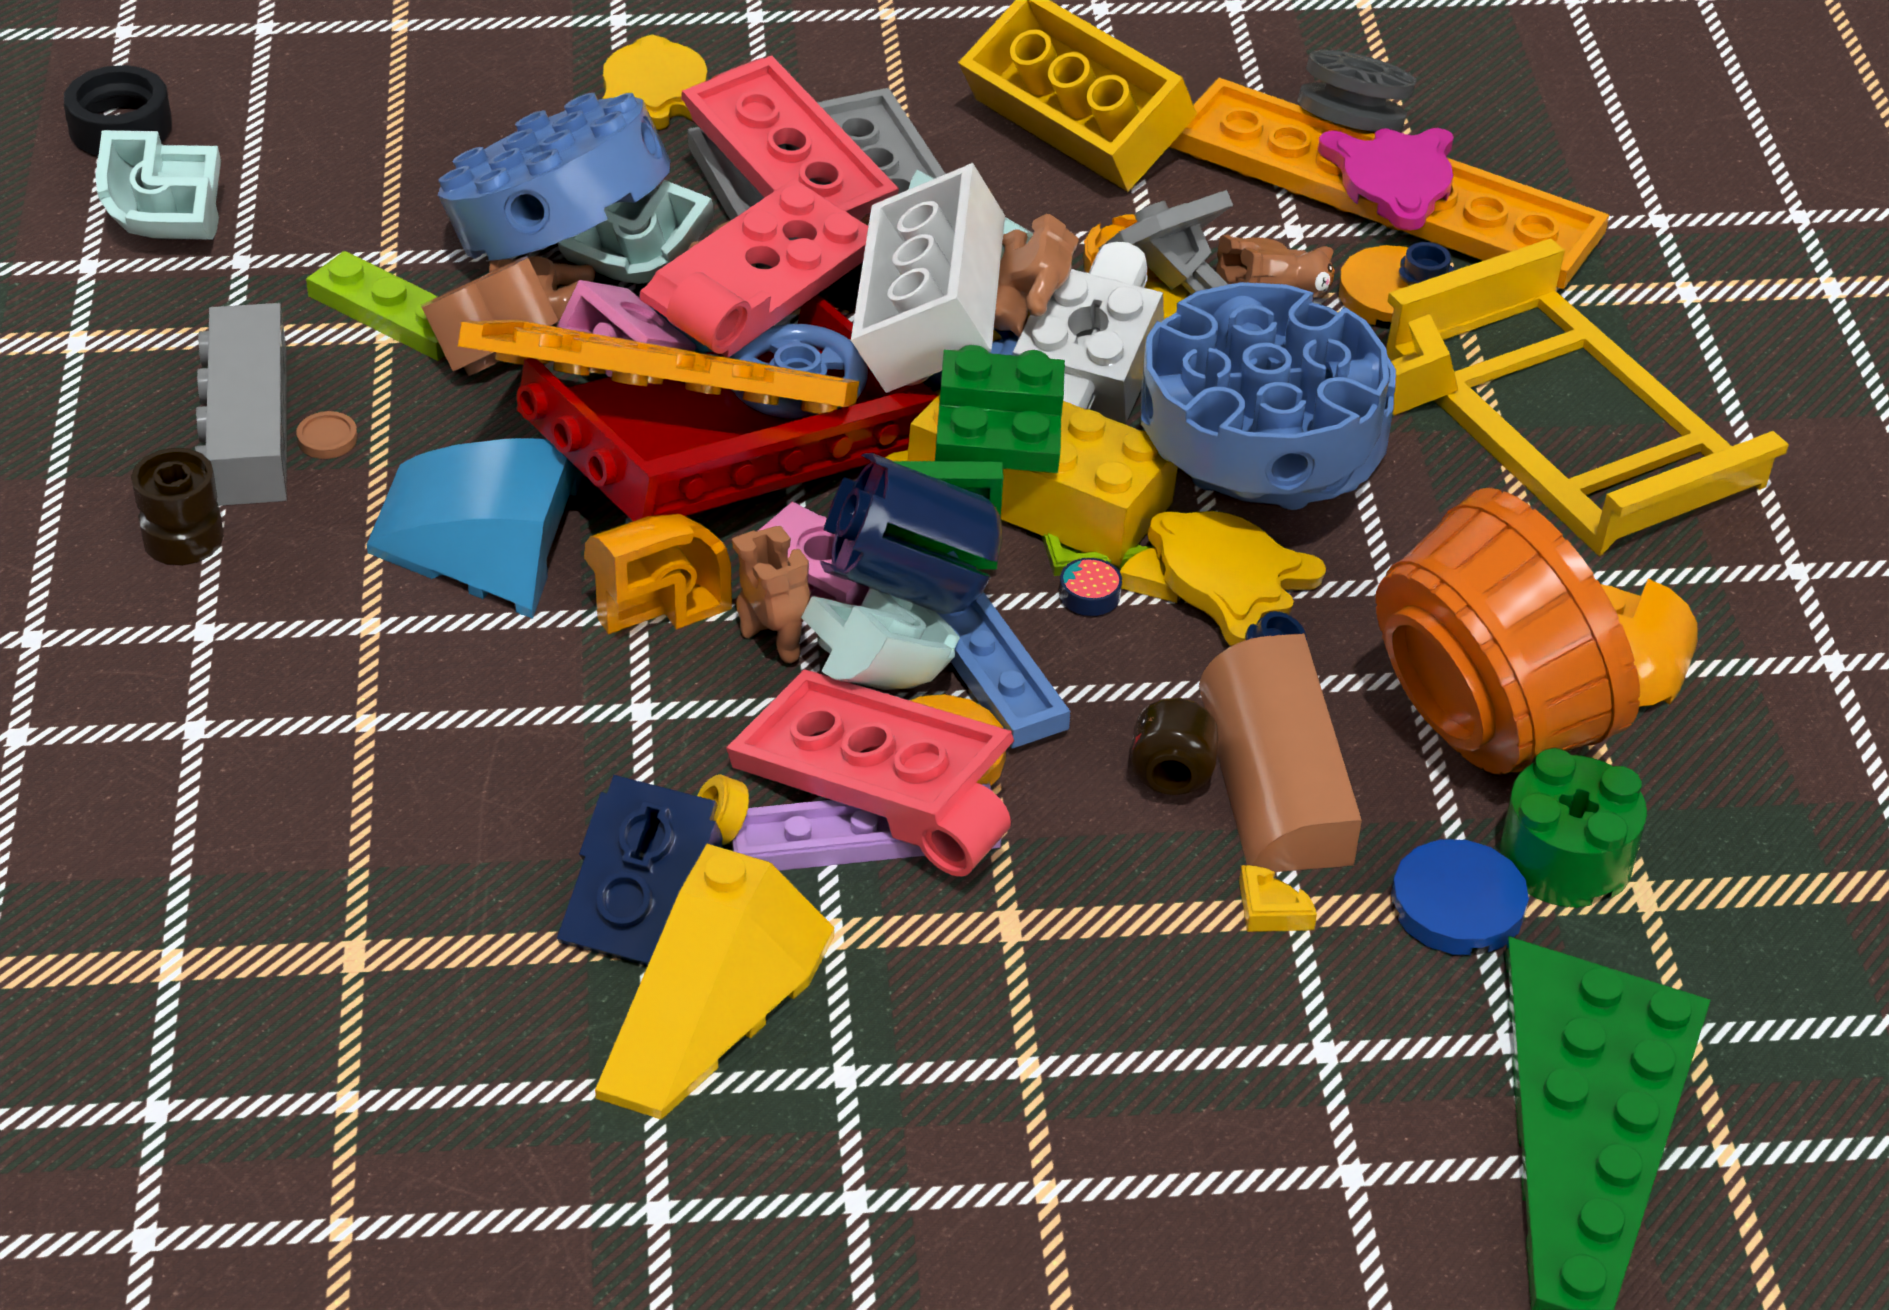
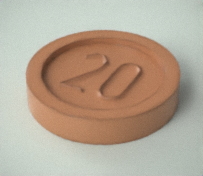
M334 411L319 412L306 417L298 425L296 431L300 450L306 455L318 459H332L345 455L355 447L358 440L357 428L353 419L343 413Z

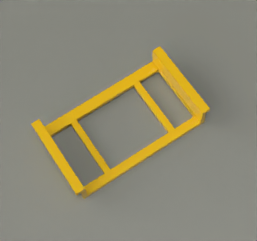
M1551 238L1389 292L1387 302L1394 310L1386 349L1387 356L1391 361L1415 352L1408 322L1428 314L1431 315L1443 340L1537 307L1566 332L1455 371L1459 390L1434 401L1599 557L1619 538L1753 486L1759 490L1766 488L1775 458L1787 453L1789 444L1774 431L1731 446L1555 290L1565 250ZM1584 348L1682 436L1568 479L1474 392L1471 387ZM1698 452L1705 456L1606 494L1602 510L1586 496Z

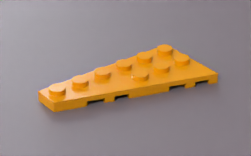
M521 320L461 322L458 347L496 352L495 359L503 362L523 365L524 359L527 358L538 359L541 363L548 364L549 361H554L553 370L585 376H589V373L605 374L606 370H611L612 381L638 386H647L648 383L663 384V379L686 382V390L720 395L721 388L744 391L743 400L768 405H778L779 397L802 400L801 410L816 414L831 412L838 409V406L855 405L859 381Z

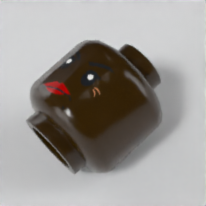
M1168 698L1149 704L1139 714L1134 727L1131 749L1134 773L1143 784L1152 790L1168 795L1187 794L1200 789L1210 780L1216 766L1218 748L1216 721L1207 709L1196 702L1186 699Z

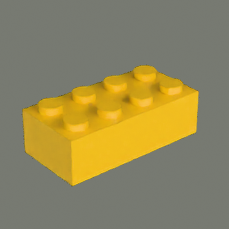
M1015 0L958 62L976 100L1127 192L1130 191L1197 116L1183 77L1050 0Z
M940 394L910 424L907 461H935ZM1063 401L1058 473L1003 469L1001 519L1042 536L1044 534L1048 535V533L1057 536L1061 544L1081 552L1103 554L1108 556L1109 560H1112L1111 564L1120 566L1129 548L1136 547L1147 534L1152 518L1159 513L1165 512L1172 504L1178 466L1164 460L1159 455L1158 450L1146 431L1135 429L1104 417L1096 411L1084 409Z

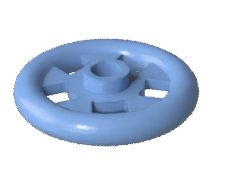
M784 324L773 326L729 357L827 375V369L845 370L843 378L859 381L857 398L863 392L868 379V366L852 341L836 331L816 325ZM765 353H774V358L770 363H764L757 359ZM732 390L747 406L768 416L799 420L818 415L801 410L802 400L779 397L778 405H768L743 400L744 391Z

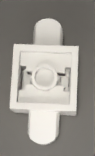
M1113 242L1103 245L1097 253L1089 273L1071 269L1065 283L1054 291L1048 302L1045 314L1040 317L1030 314L1013 351V355L1019 356L1028 350H1038L1045 353L1051 359L1065 360L1063 401L1084 409L1096 411L1104 417L1125 424L1142 387L1146 337L1157 321L1162 323L1164 320L1163 292L1144 288L1148 280L1145 254L1137 246L1127 242Z

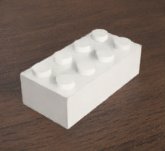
M973 163L873 204L871 207L851 341L886 393L905 385H918L927 380L931 375L942 371L944 350L958 351L967 345H978L985 348L988 352L992 350L1005 214Z

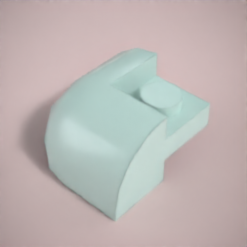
M102 130L95 175L99 200L110 216L128 233L155 239L213 240L219 221L216 197L221 157L218 146L162 145L158 131Z
M664 180L658 189L655 188L635 203L616 202L604 208L608 218L606 221L583 233L559 242L558 246L567 261L577 265H590L594 268L595 272L611 279L637 284L650 282L656 271L689 250L690 244L699 239L714 217V205L710 197Z
M872 588L869 589L861 606L812 596L801 617L820 637L819 645L830 653L821 672L838 681L882 690L910 689L932 681L955 657L954 649L960 639L953 628L935 611Z

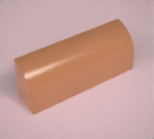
M1305 634L1257 637L1227 648L1206 667L1199 682V689L1204 708L1210 712L1217 724V756L1247 866L1267 868L1274 872L1354 866L1362 819Z

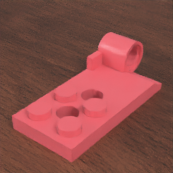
M772 55L766 58L755 59L717 74L708 81L682 90L681 99L687 106L692 120L764 198L794 178L856 219L861 220L866 214L871 213L873 204L895 196L899 192V188ZM791 144L800 149L788 151L781 149L778 145ZM814 178L819 182L832 183L828 185H819L811 182L809 179Z
M793 178L656 271L651 281L640 290L639 300L667 317L671 324L713 352L729 358L861 264L864 258L868 226ZM794 237L799 238V239H795V240H793V241H791V240L788 239V238H794ZM761 263L772 268L759 269L751 266V264Z
M804 669L726 747L732 768L886 817L892 838L920 846L930 862L940 870L953 876L962 877L968 875L1011 826L1010 814L1002 800L990 789L976 782L1014 742L1012 731L856 684L838 681Z

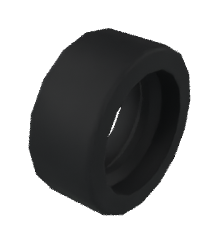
M118 65L91 70L73 80L64 92V110L69 136L78 148L91 155L98 156L102 130L158 131L161 143L171 131V111L167 86L157 74L145 68ZM113 108H137L135 111L119 115L98 114Z

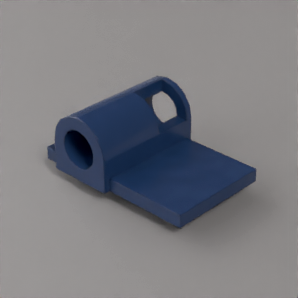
M613 775L608 792H600L579 853L583 864L557 936L559 943L648 966L678 893L706 844L722 848V833L716 821H713L718 806L716 801Z

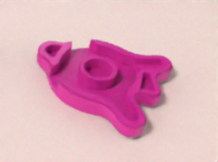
M1431 128L1413 136L1391 129H1380L1376 131L1374 140L1367 141L1356 139L1340 131H1327L1319 137L1318 151L1322 157L1341 169L1343 174L1342 183L1348 196L1357 205L1360 195L1378 203L1377 214L1388 219L1398 229L1416 230L1421 228L1425 224L1427 216L1433 213L1435 202L1440 198H1443L1445 201L1449 198L1453 171L1451 163L1446 156L1452 150L1454 136L1445 129Z

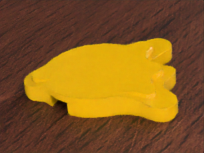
M648 35L639 38L633 44L614 52L605 62L603 69L605 94L603 99L614 98L625 93H633L634 97L643 99L656 130L667 128L670 124V118L675 116H682L693 121L687 106L681 99L682 90L708 81L705 61L697 52L689 47L673 43L664 37Z
M1215 511L1192 513L1162 512L1152 518L1147 532L1150 543L1157 550L1159 560H1163L1166 567L1164 580L1169 588L1188 604L1211 616L1219 625L1224 639L1230 646L1245 641L1247 628L1251 624H1257V621L1267 613L1278 611L1289 615L1294 601L1293 597L1285 590H1314L1321 585L1326 571V566L1320 558L1311 554L1286 549L1276 543L1260 527L1244 518L1229 513Z

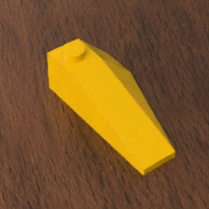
M706 844L678 893L596 1086L595 1098L662 1120L718 1069V1059L744 1035L751 1039L766 1025V1015L787 996L794 1000L810 985L835 937V927L771 862Z

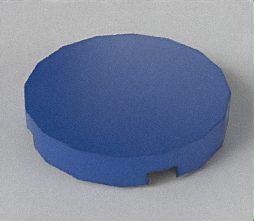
M1440 839L1417 846L1400 861L1391 890L1392 906L1395 904V908L1399 912L1398 921L1405 931L1427 947L1453 955H1471L1472 948L1489 946L1488 952L1504 947L1509 936L1514 938L1519 933L1529 901L1526 880L1514 863L1495 849L1469 840Z

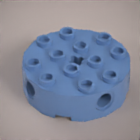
M587 93L568 102L564 106L565 111L550 117L547 116L546 111L532 113L515 124L517 132L485 149L483 147H476L454 158L453 163L456 169L446 173L438 180L440 183L438 197L466 255L476 259L486 253L491 261L509 259L544 249L606 221L608 218L604 208L616 202L635 203L653 191L670 172V158L643 99L634 97L633 93H625L614 98L597 100L595 93Z
M1239 282L1197 291L1178 302L1176 313L1164 319L1162 323L1157 321L1146 337L1141 387V425L1164 460L1172 462L1195 479L1233 490L1234 493L1243 498L1254 499L1264 494L1319 493L1325 490L1327 486L1336 483L1365 464L1380 437L1389 385L1386 347L1368 322L1346 307L1336 312L1330 307L1312 302L1313 292L1287 284Z

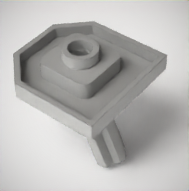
M1227 190L1172 208H1168L1166 201H1161L1136 212L1134 216L1137 222L1118 232L1103 245L1113 242H1127L1137 246L1145 254L1147 266L1171 290L1181 284L1192 295L1197 291L1225 286L1228 284L1205 261L1211 250L1202 229L1231 208L1233 203Z

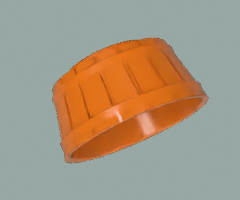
M1481 488L1470 493L1461 503L1448 510L1442 521L1403 559L1391 565L1386 572V576L1377 587L1375 603L1377 604L1376 614L1379 628L1382 631V638L1393 669L1404 691L1421 716L1455 751L1460 752L1462 757L1480 769L1484 768L1485 771L1493 774H1505L1523 771L1535 762L1536 756L1546 749L1557 748L1567 752L1584 745L1592 746L1601 743L1614 734L1626 731L1632 725L1631 723L1635 721L1638 714L1640 682L1637 666L1634 665V655L1625 630L1618 620L1619 617L1599 581L1595 579L1594 573L1568 540H1565L1563 534L1536 509L1533 510L1531 505L1517 496L1505 491L1502 493L1501 490L1494 488Z

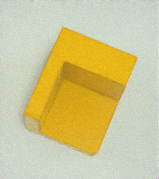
M1430 314L1408 322L1415 352L1391 361L1396 369L1393 416L1459 390L1450 353Z

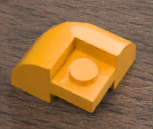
M681 514L647 516L590 536L585 543L584 559L595 573L597 619L608 634L664 614L675 629H679L732 609L731 562L726 546L702 524Z
M1649 578L1641 596L1613 586L1601 584L1619 617L1618 620L1625 630L1634 655V665L1637 666L1640 682L1639 707L1655 705L1661 701L1671 704L1682 688L1698 642L1697 621L1689 605L1672 589Z

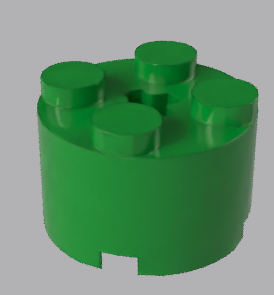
M1551 748L1540 752L1536 756L1535 762L1519 774L1511 793L1500 843V853L1510 859L1523 875L1529 895L1549 904L1579 908L1591 906L1594 897L1612 892L1611 898H1613L1626 888L1632 876L1647 817L1646 802L1640 791L1642 781L1637 773L1624 766H1612L1601 760L1571 755L1562 749Z

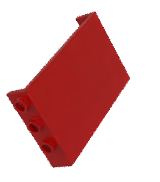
M819 294L801 306L798 324L816 325L831 329L851 340L853 323ZM713 351L706 353V354H711V355H717V356L725 357L724 355H722V354H717V353H715V352H713ZM765 353L757 359L764 363H770L774 358V353ZM527 358L524 359L521 384L517 391V411L632 521H636L647 516L675 514L687 516L863 466L871 462L861 456L864 453H874L885 458L892 453L908 450L910 424L938 395L923 382L914 386L905 385L886 393L868 367L866 386L857 398L855 405L799 420H788L768 416L750 408L735 395L732 389L721 388L720 395L686 390V382L663 379V384L648 383L647 386H638L615 382L611 380V377L567 388L538 359ZM827 369V375L844 377L845 370Z

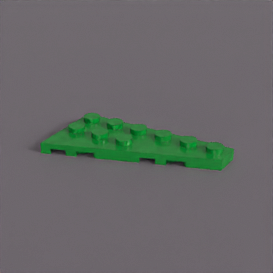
M1509 936L1505 950L1506 973H1509L1510 984L1508 1007L1509 1021L1513 1025L1514 1038L1512 1062L1519 1147H1522L1523 1158L1521 1182L1523 1201H1526L1528 1234L1526 1250L1531 1310H1614L1711 1000Z

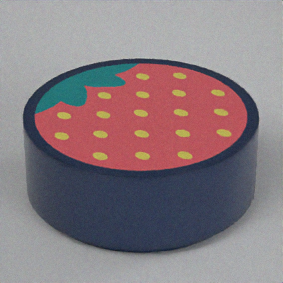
M1081 558L1067 564L1061 572L1060 600L1065 607L1080 615L1098 616L1106 614L1116 608L1120 602L1122 588L1121 573L1114 565L1102 559Z

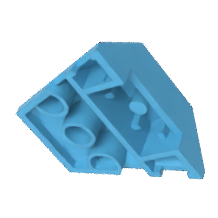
M519 438L482 441L448 446L417 455L399 465L367 542V552L370 555L431 579L443 574L468 584L469 594L484 599L490 593L515 603L516 613L533 619L548 578V553L569 495L577 496L584 474L559 452L548 439Z

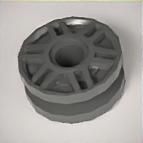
M1317 50L1310 53L1306 70L1312 76L1325 83L1311 82L1302 84L1297 103L1303 109L1325 120L1355 129L1372 132L1380 129H1391L1394 131H1401L1403 129L1407 112L1400 105L1389 99L1403 100L1412 97L1417 80L1410 73L1392 64L1360 54L1338 50Z

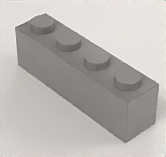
M268 303L209 307V331H199L198 333L201 366H208V368L197 370L200 403L207 404V406L196 408L199 442H206V445L196 446L195 451L202 453L211 461L218 496V506L287 501V347L281 304Z

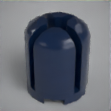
M862 454V457L871 462L864 467L856 481L843 478L830 506L824 531L835 534L832 547V564L820 560L824 572L941 614L964 611L983 593L991 576L976 570L975 566L963 560L885 530L887 524L890 523L976 556L997 562L1002 545L1001 517L996 507L987 498L899 465L877 454Z

